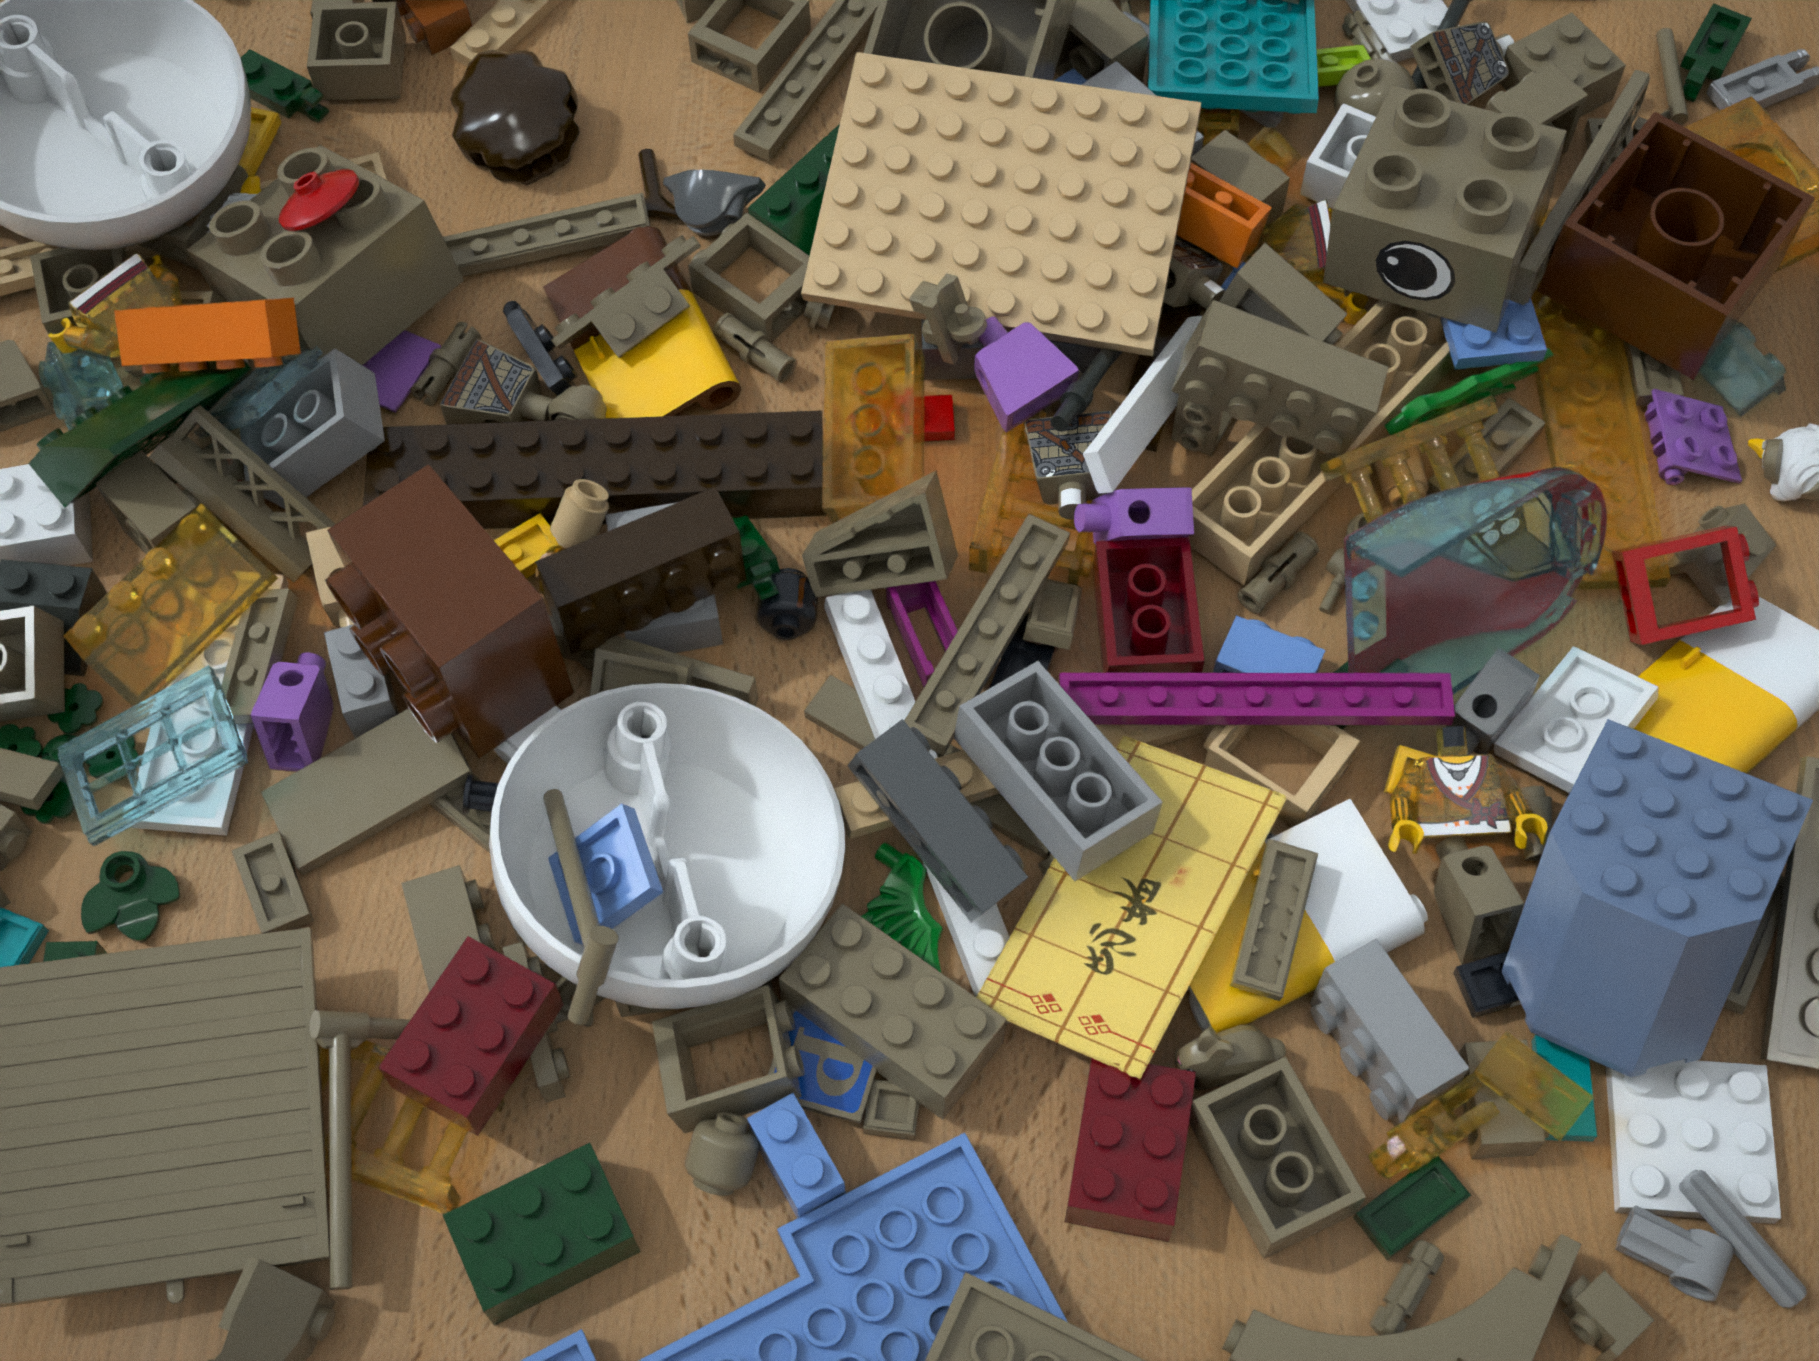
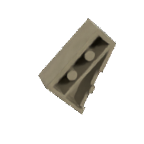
M937 470L814 534L802 554L811 589L816 597L945 580L948 578L958 553Z

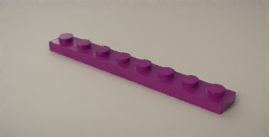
M1060 673L1059 685L1094 725H1452L1455 718L1451 673Z

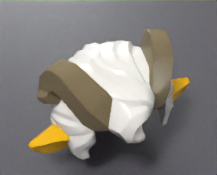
M1809 423L1806 427L1789 429L1774 439L1764 440L1755 438L1748 440V446L1762 459L1764 477L1772 483L1770 494L1773 499L1777 501H1789L1799 498L1810 501L1819 500V425Z

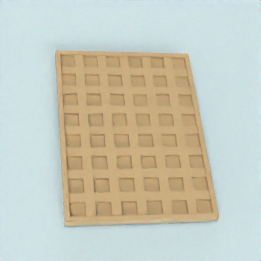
M856 52L801 295L803 300L926 320L925 314L913 311L910 296L921 282L926 281L938 285L945 274L948 273L958 276L968 307L981 309L986 319L995 316L1007 332H1010L1024 322H1029L1048 340L1153 356L1199 123L1201 102Z

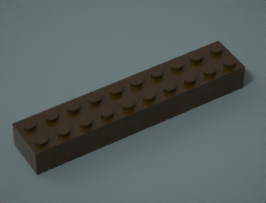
M822 410L383 427L385 441L367 453L363 506H365L429 464L484 529L516 528L539 513L542 514L551 526L565 490L571 487L574 481L578 479L593 481L606 489L609 494L607 514L676 503L716 487L732 518H739L747 515L749 519L826 516L825 447ZM605 516V519H604L602 525L607 524V522H606V516Z

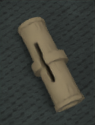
M725 313L716 322L713 330L714 335L737 350L744 362L749 365L755 363L780 383L788 380L793 374L797 361L770 343L769 336L761 330L753 331L730 313Z
M458 322L442 347L433 350L429 356V365L410 388L411 393L416 399L421 401L422 397L426 394L427 398L424 400V404L432 406L436 403L437 398L449 381L455 378L475 340H481V335L474 327L471 326L469 331L465 333L464 330L468 324Z
M1298 532L1276 556L1271 555L1262 562V570L1245 588L1239 591L1238 599L1241 604L1249 611L1258 614L1281 589L1287 590L1296 581L1295 575L1319 552L1316 541L1308 534ZM1285 563H1288L1282 572L1272 582H1269Z

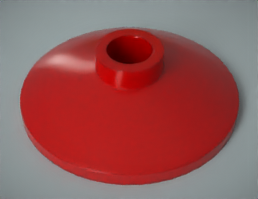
M350 169L330 171L319 176L316 172H309L303 175L294 183L293 188L295 192L287 200L279 214L278 220L280 225L287 231H299L324 221L341 209L352 198L358 189L359 177Z

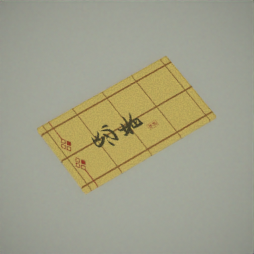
M1123 736L1116 750L1163 802L1153 833L1077 881H1074L1054 858L976 998L1005 1017L1010 1023L1102 1063L1111 1065L1127 1073L1129 1076L1141 1079L1286 801V796L1278 791L1259 786L1137 741L1134 738Z

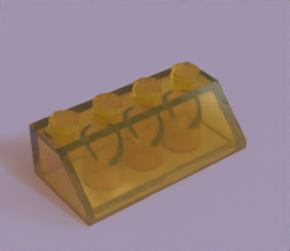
M201 503L188 516L182 519L174 530L154 549L149 551L120 582L116 583L63 636L96 673L135 709L142 712L254 603L278 577L233 530Z

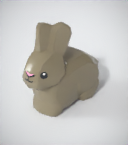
M1238 1025L1216 1033L1213 1027L1210 1026L1202 1032L1199 1038L1193 1039L1176 1051L1175 1066L1181 1070L1196 1072L1194 1088L1199 1091L1227 1085L1281 1059L1286 1054V1050L1281 1040L1268 1038L1254 1025Z

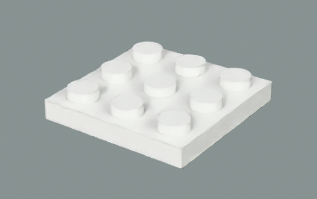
M1679 1060L1648 1068L1646 1074L1635 1077L1626 1076L1606 1067L1615 1212L1629 1213L1637 1205L1659 1216L1704 1219L1679 1189L1680 1182L1689 1173L1695 1170H1703L1749 1222L1775 1224L1781 1219L1767 1065L1698 1060L1685 1063L1684 1060Z

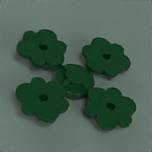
M76 683L71 689L64 688L65 712L47 714L48 719L52 723L58 724L60 730L65 734L51 739L44 749H42L40 742L35 739L36 732L29 726L19 729L15 724H6L0 728V748L38 758L42 755V759L59 763L64 772V775L39 810L20 806L24 814L35 816L41 824L50 823L54 817L66 818L73 813L75 803L72 798L76 796L78 789L73 782H67L65 776L76 773L82 768L84 763L90 766L89 773L92 777L99 779L106 776L111 781H120L127 776L129 766L136 764L139 760V754L134 749L136 745L135 738L128 732H120L115 736L110 732H104L98 736L97 743L90 744L86 748L81 739L71 735L78 732L83 725H93L97 721L96 711L103 705L101 694L95 690H88L87 686L83 683Z

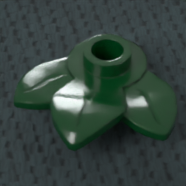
M115 852L104 860L99 874L100 882L91 888L83 898L81 905L82 925L88 934H93L115 923L117 928L129 939L144 942L154 933L158 926L160 917L159 905H166L180 898L178 882L169 870L163 867L149 866L144 857L136 852ZM134 872L127 881L119 883L124 873Z

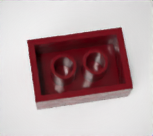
M1190 538L1096 541L1093 580L1103 673H1202L1205 661Z
M467 936L378 1069L389 1085L395 1090L479 1136L564 1003L555 983Z
M1091 1058L1065 1223L1169 1242L1175 1225L1196 1072L1148 1064L1141 1079L1119 1070L1120 1065H1107Z

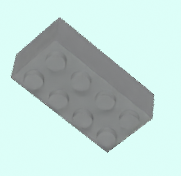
M1039 661L959 706L954 739L1074 881L1082 878L1153 833L1163 802Z

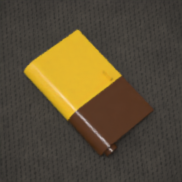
M651 226L637 227L622 239L545 285L543 288L560 323L575 313L581 318L594 309L590 302L608 288L612 287L615 292L629 283L626 275L640 264L647 261L652 266L665 257L661 250L668 244L661 231ZM678 264L666 273L690 307L621 358L617 357L595 325L570 342L590 386L598 390L603 397V402L607 408L606 418L674 416L695 402H698L706 410H718L730 405L740 395L741 386Z

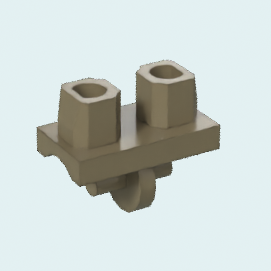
M946 273L938 285L923 281L910 296L913 311L925 314L927 317L922 328L925 342L938 346L943 362L954 365L958 360V353L965 343L969 345L976 344L987 328V320L983 311L977 307H968L958 276Z

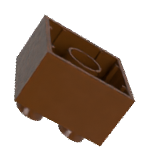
M1654 112L1564 223L1538 292L1570 309L1579 317L1591 321L1645 352L1656 361L1666 364L1694 380L1779 267L1815 197L1665 116Z
M429 464L327 530L344 567L325 579V582L338 604L354 623V626L349 628L354 640L380 675L385 676L390 671L394 672L407 690L402 695L405 703L418 723L435 743L440 742L454 731H457L480 759L574 694L543 598Z

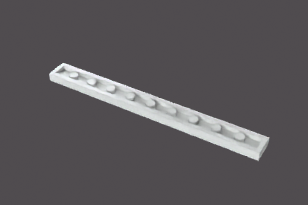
M864 590L826 597L824 603L826 614L876 739L900 720H905L915 703V699L872 591ZM930 749L929 753L933 758H938L936 752ZM924 864L974 995L980 999L1011 943L997 904L993 905L971 923Z

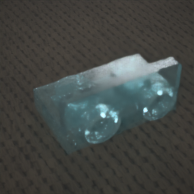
M1738 322L1699 373L1742 417L1773 391L1780 395L1786 390L1783 376L1786 373V369L1772 353L1768 352L1763 356L1753 345L1757 342L1754 335L1743 323Z
M100 337L93 338V342L90 345L82 344L76 351L67 354L62 353L53 342L47 343L45 361H40L39 363L40 380L45 388H50L57 418L59 420L64 419L68 430L74 428L72 421L93 406L98 412L109 406L106 400L124 386Z

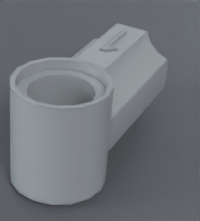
M1637 1205L1630 1210L1628 1217L1622 1225L1615 1250L1670 1276L1669 1282L1676 1289L1703 1301H1715L1717 1299L1735 1251L1734 1247L1727 1240L1716 1234L1701 1229L1685 1230Z

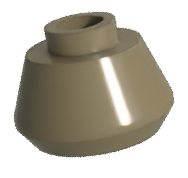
M589 385L571 386L554 398L548 405L550 421L606 418L607 408L601 393Z

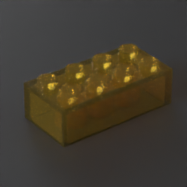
M914 334L825 342L822 509L831 524L924 477L925 358Z

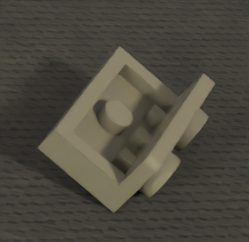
M1745 503L1727 508L1716 506L1701 516L1698 521L1700 526L1695 530V532L1721 526H1737L1738 534L1742 533L1745 536L1749 547V560L1744 562L1748 578L1776 546ZM1720 543L1675 552L1674 556L1663 567L1668 575L1686 572L1712 607L1726 605L1731 599Z

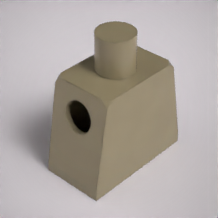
M5 340L0 342V432L56 413L15 341Z
M1452 836L1442 840L1436 846V852L1441 863L1434 887V895L1461 964L1508 952L1524 903L1495 852L1486 845L1468 849L1461 836Z

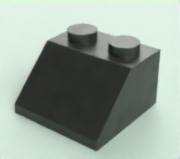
M1 559L0 611L36 606L63 620L64 674L85 676L110 597L94 570L86 567Z

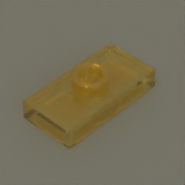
M1507 1031L1503 1033L1472 1074L1559 1141L1562 1140L1594 1098V1096Z

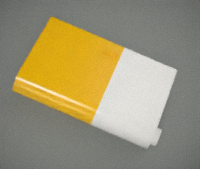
M1759 597V606L1754 608L1756 620L1685 635L1638 676L1658 686L1659 689L1658 699L1634 729L1748 774L1819 710V630ZM1730 599L1726 605L1719 606L1711 614L1732 610V600Z
M1351 799L1270 838L1319 853L1284 995L1280 1001L1230 986L1268 840L1264 841L1188 987L1191 992L1189 996L1190 1007L1202 1031L1211 1026L1216 1033L1238 1025H1247L1316 989L1327 966L1374 939L1379 941L1387 953L1424 934V922L1428 920L1424 905L1416 895H1409Z

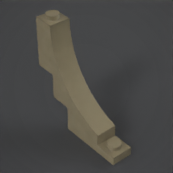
M1563 1234L1549 1247L1541 1244L1528 1270V1273L1532 1276L1513 1267L1494 1288L1473 1304L1448 1318L1421 1328L1396 1334L1375 1336L1334 1335L1287 1324L1253 1309L1246 1324L1237 1319L1235 1320L1222 1349L1231 1354L1228 1361H1533L1582 1244Z

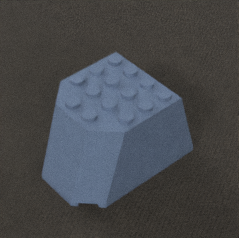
M1607 719L1549 833L1502 968V974L1507 984H1512L1526 1013L1524 1020L1530 1032L1629 1077L1646 1074L1648 1068L1679 1060H1684L1685 1063L1700 1060L1813 800Z

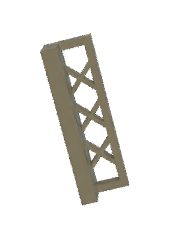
M201 405L194 408L177 431L161 442L149 456L293 583L313 566L308 542L300 535L298 522H311L318 529L335 525L331 519ZM197 423L211 434L214 450H202L187 437ZM227 459H239L248 467L250 481H238L229 473ZM263 490H275L283 497L286 512H273L266 506Z

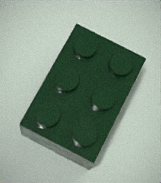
M590 1142L442 1215L482 1310L494 1326L641 1252Z

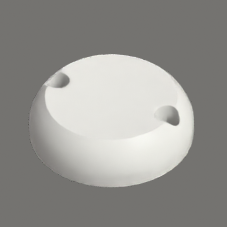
M5 0L0 3L1 226L26 238L57 247L83 250L118 249L159 238L192 219L217 197L234 173L247 144L251 124V102L245 70L235 45L222 25L207 10L193 0Z
M653 683L615 688L581 699L560 710L542 723L521 744L509 761L498 784L491 813L489 848L494 882L501 904L514 929L527 946L550 968L576 985L578 983L576 973L584 947L582 944L574 942L548 857L557 852L543 796L551 789H558L562 792L575 838L620 804H625L635 809L663 893L613 928L618 934L619 940L606 980L603 985L599 986L597 995L623 1004L657 1009L699 1007L733 999L762 986L790 966L814 938L832 907L840 884L845 854L844 822L839 800L832 783L818 759L802 740L784 724L763 710L718 691L684 684Z

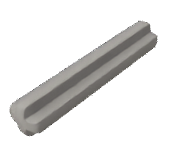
M1695 1170L1680 1182L1679 1189L1715 1232L1734 1247V1254L1779 1306L1792 1308L1806 1296V1287L1705 1171Z

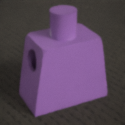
M993 316L986 319L987 328L979 337V341L984 348L975 355L974 371L1001 427L1007 433L1060 399L1068 386L1078 380L1079 369L1031 323L1024 322L1010 332H1007L999 320Z
M1143 488L1114 490L1093 499L1092 504H1078L1074 513L1076 530L1078 532H1093V542L1095 545L1096 541L1181 538L1194 535L1192 489Z
M305 652L298 656L296 663L277 662L273 664L250 716L270 769L297 772L322 756L333 712V701L324 675L326 662L317 654Z

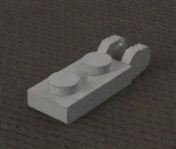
M1801 48L1796 52L1793 51L1783 56L1780 54L1715 80L1710 84L1706 94L1731 122L1794 95L1812 90L1819 85V67L1816 66L1796 74L1810 60V55L1805 49Z

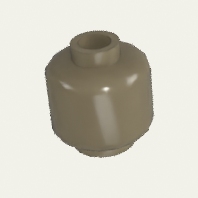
M719 1112L716 1118L702 1120L696 1125L687 1152L685 1167L688 1174L694 1178L693 1183L697 1188L710 1194L728 1196L734 1190L745 1187L750 1181L760 1144L751 1129L747 1127L748 1121L744 1117L731 1112Z

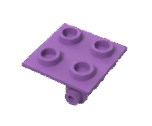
M404 330L363 364L364 367L375 373L380 407L394 413L397 412L411 392V386L416 383L429 365L430 354L434 349H440L441 345Z
M1653 389L1651 392L1654 401L1647 405L1648 410L1644 416L1650 431V441L1654 445L1653 453L1659 457L1657 458L1659 477L1664 479L1668 485H1676L1684 480V474L1690 471L1741 483L1742 478L1737 463V455L1733 448L1727 426V417L1723 407Z

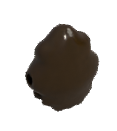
M488 50L479 52L469 62L462 80L454 88L450 99L454 111L458 115L452 136L464 157L470 163L490 168L492 175L498 180L517 181L524 185L532 184L540 178L549 176L557 168L567 164L571 159V152L580 131L574 121L579 102L578 96L565 72L543 67L539 58L530 51L504 52Z

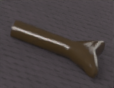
M652 149L641 150L638 156L648 216L665 220H679L680 218L675 211V207L661 193L655 152Z

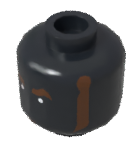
M791 568L780 569V572L770 575L779 593L760 600L758 597L756 617L759 625L774 637L781 640H793L798 636L808 633L815 626L818 597L815 596L808 577L802 571Z

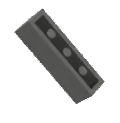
M902 719L856 753L847 766L972 923L1028 878L1022 870L1024 863L1011 846L1006 844L1003 846L991 831L993 825L987 814L977 805L971 806L960 792L961 784L956 775L948 767H941L929 753L930 745L925 736L917 728H910Z

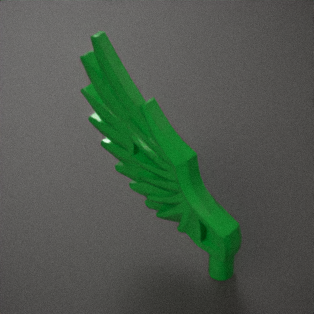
M1547 348L1543 361L1515 362L1510 365L1506 363L1482 374L1466 377L1464 380L1443 391L1420 395L1400 409L1402 412L1384 426L1388 433L1396 439L1412 426L1419 427L1423 425L1425 428L1435 429L1440 422L1446 424L1452 418L1459 420L1463 417L1464 412H1477L1479 410L1477 405L1495 403V396L1515 390L1516 386L1513 383L1538 372L1539 368L1537 365L1551 358L1554 354Z
M884 842L876 851L874 858L890 868L891 871L883 886L880 887V895L867 903L868 912L861 917L941 972L938 944L943 928L934 920L925 907L923 889L927 868L915 857L906 852L903 854Z

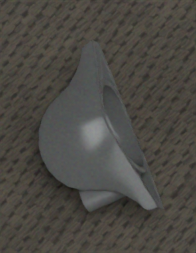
M687 170L665 177L663 180V185L674 195L675 211L678 217L694 233L700 236L717 235L722 233L729 224L736 223L742 217L744 207L758 196L766 186L760 177L716 170Z

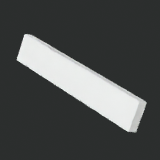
M1202 315L1186 319L1083 453L1098 494L1110 493L1116 489L1177 406L1179 394L1171 390L1185 346L1201 321Z

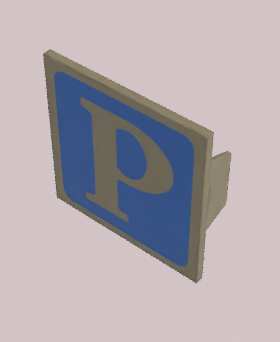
M790 1007L795 1021V1030L789 1031L791 1046H797L805 1070V1075L798 1077L802 1096L797 1098L799 1104L804 1110L860 1124L877 1069ZM774 1058L768 1075L777 1072Z

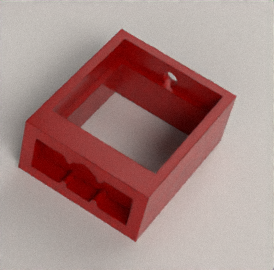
M1721 526L1611 551L1630 642L1643 645L1756 620L1754 608L1759 606L1758 591L1754 581L1748 580L1744 562L1749 560V547L1745 536L1742 533L1738 534L1737 526ZM1720 543L1733 609L1658 626L1644 559Z

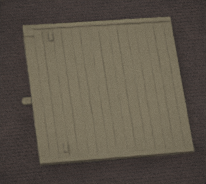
M311 927L0 967V1307L119 1291L124 1288L166 1282L168 1301L173 1304H179L185 1297V1279L242 1273L249 1256L261 1259L277 1268L330 1259V1221L320 1050L318 1042L311 1038L309 1030L311 1016L317 1010L313 931Z

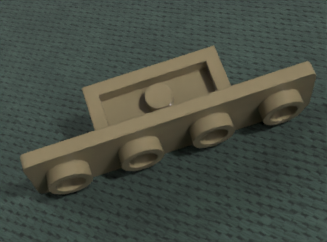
M683 235L677 237L661 250L665 255L661 260L652 266L647 261L640 264L626 275L629 283L615 292L610 287L590 302L594 309L581 318L575 313L555 327L558 335L551 340L556 348L562 349L595 325L617 357L621 358L688 309L690 305L666 272L701 247L694 236L688 240Z

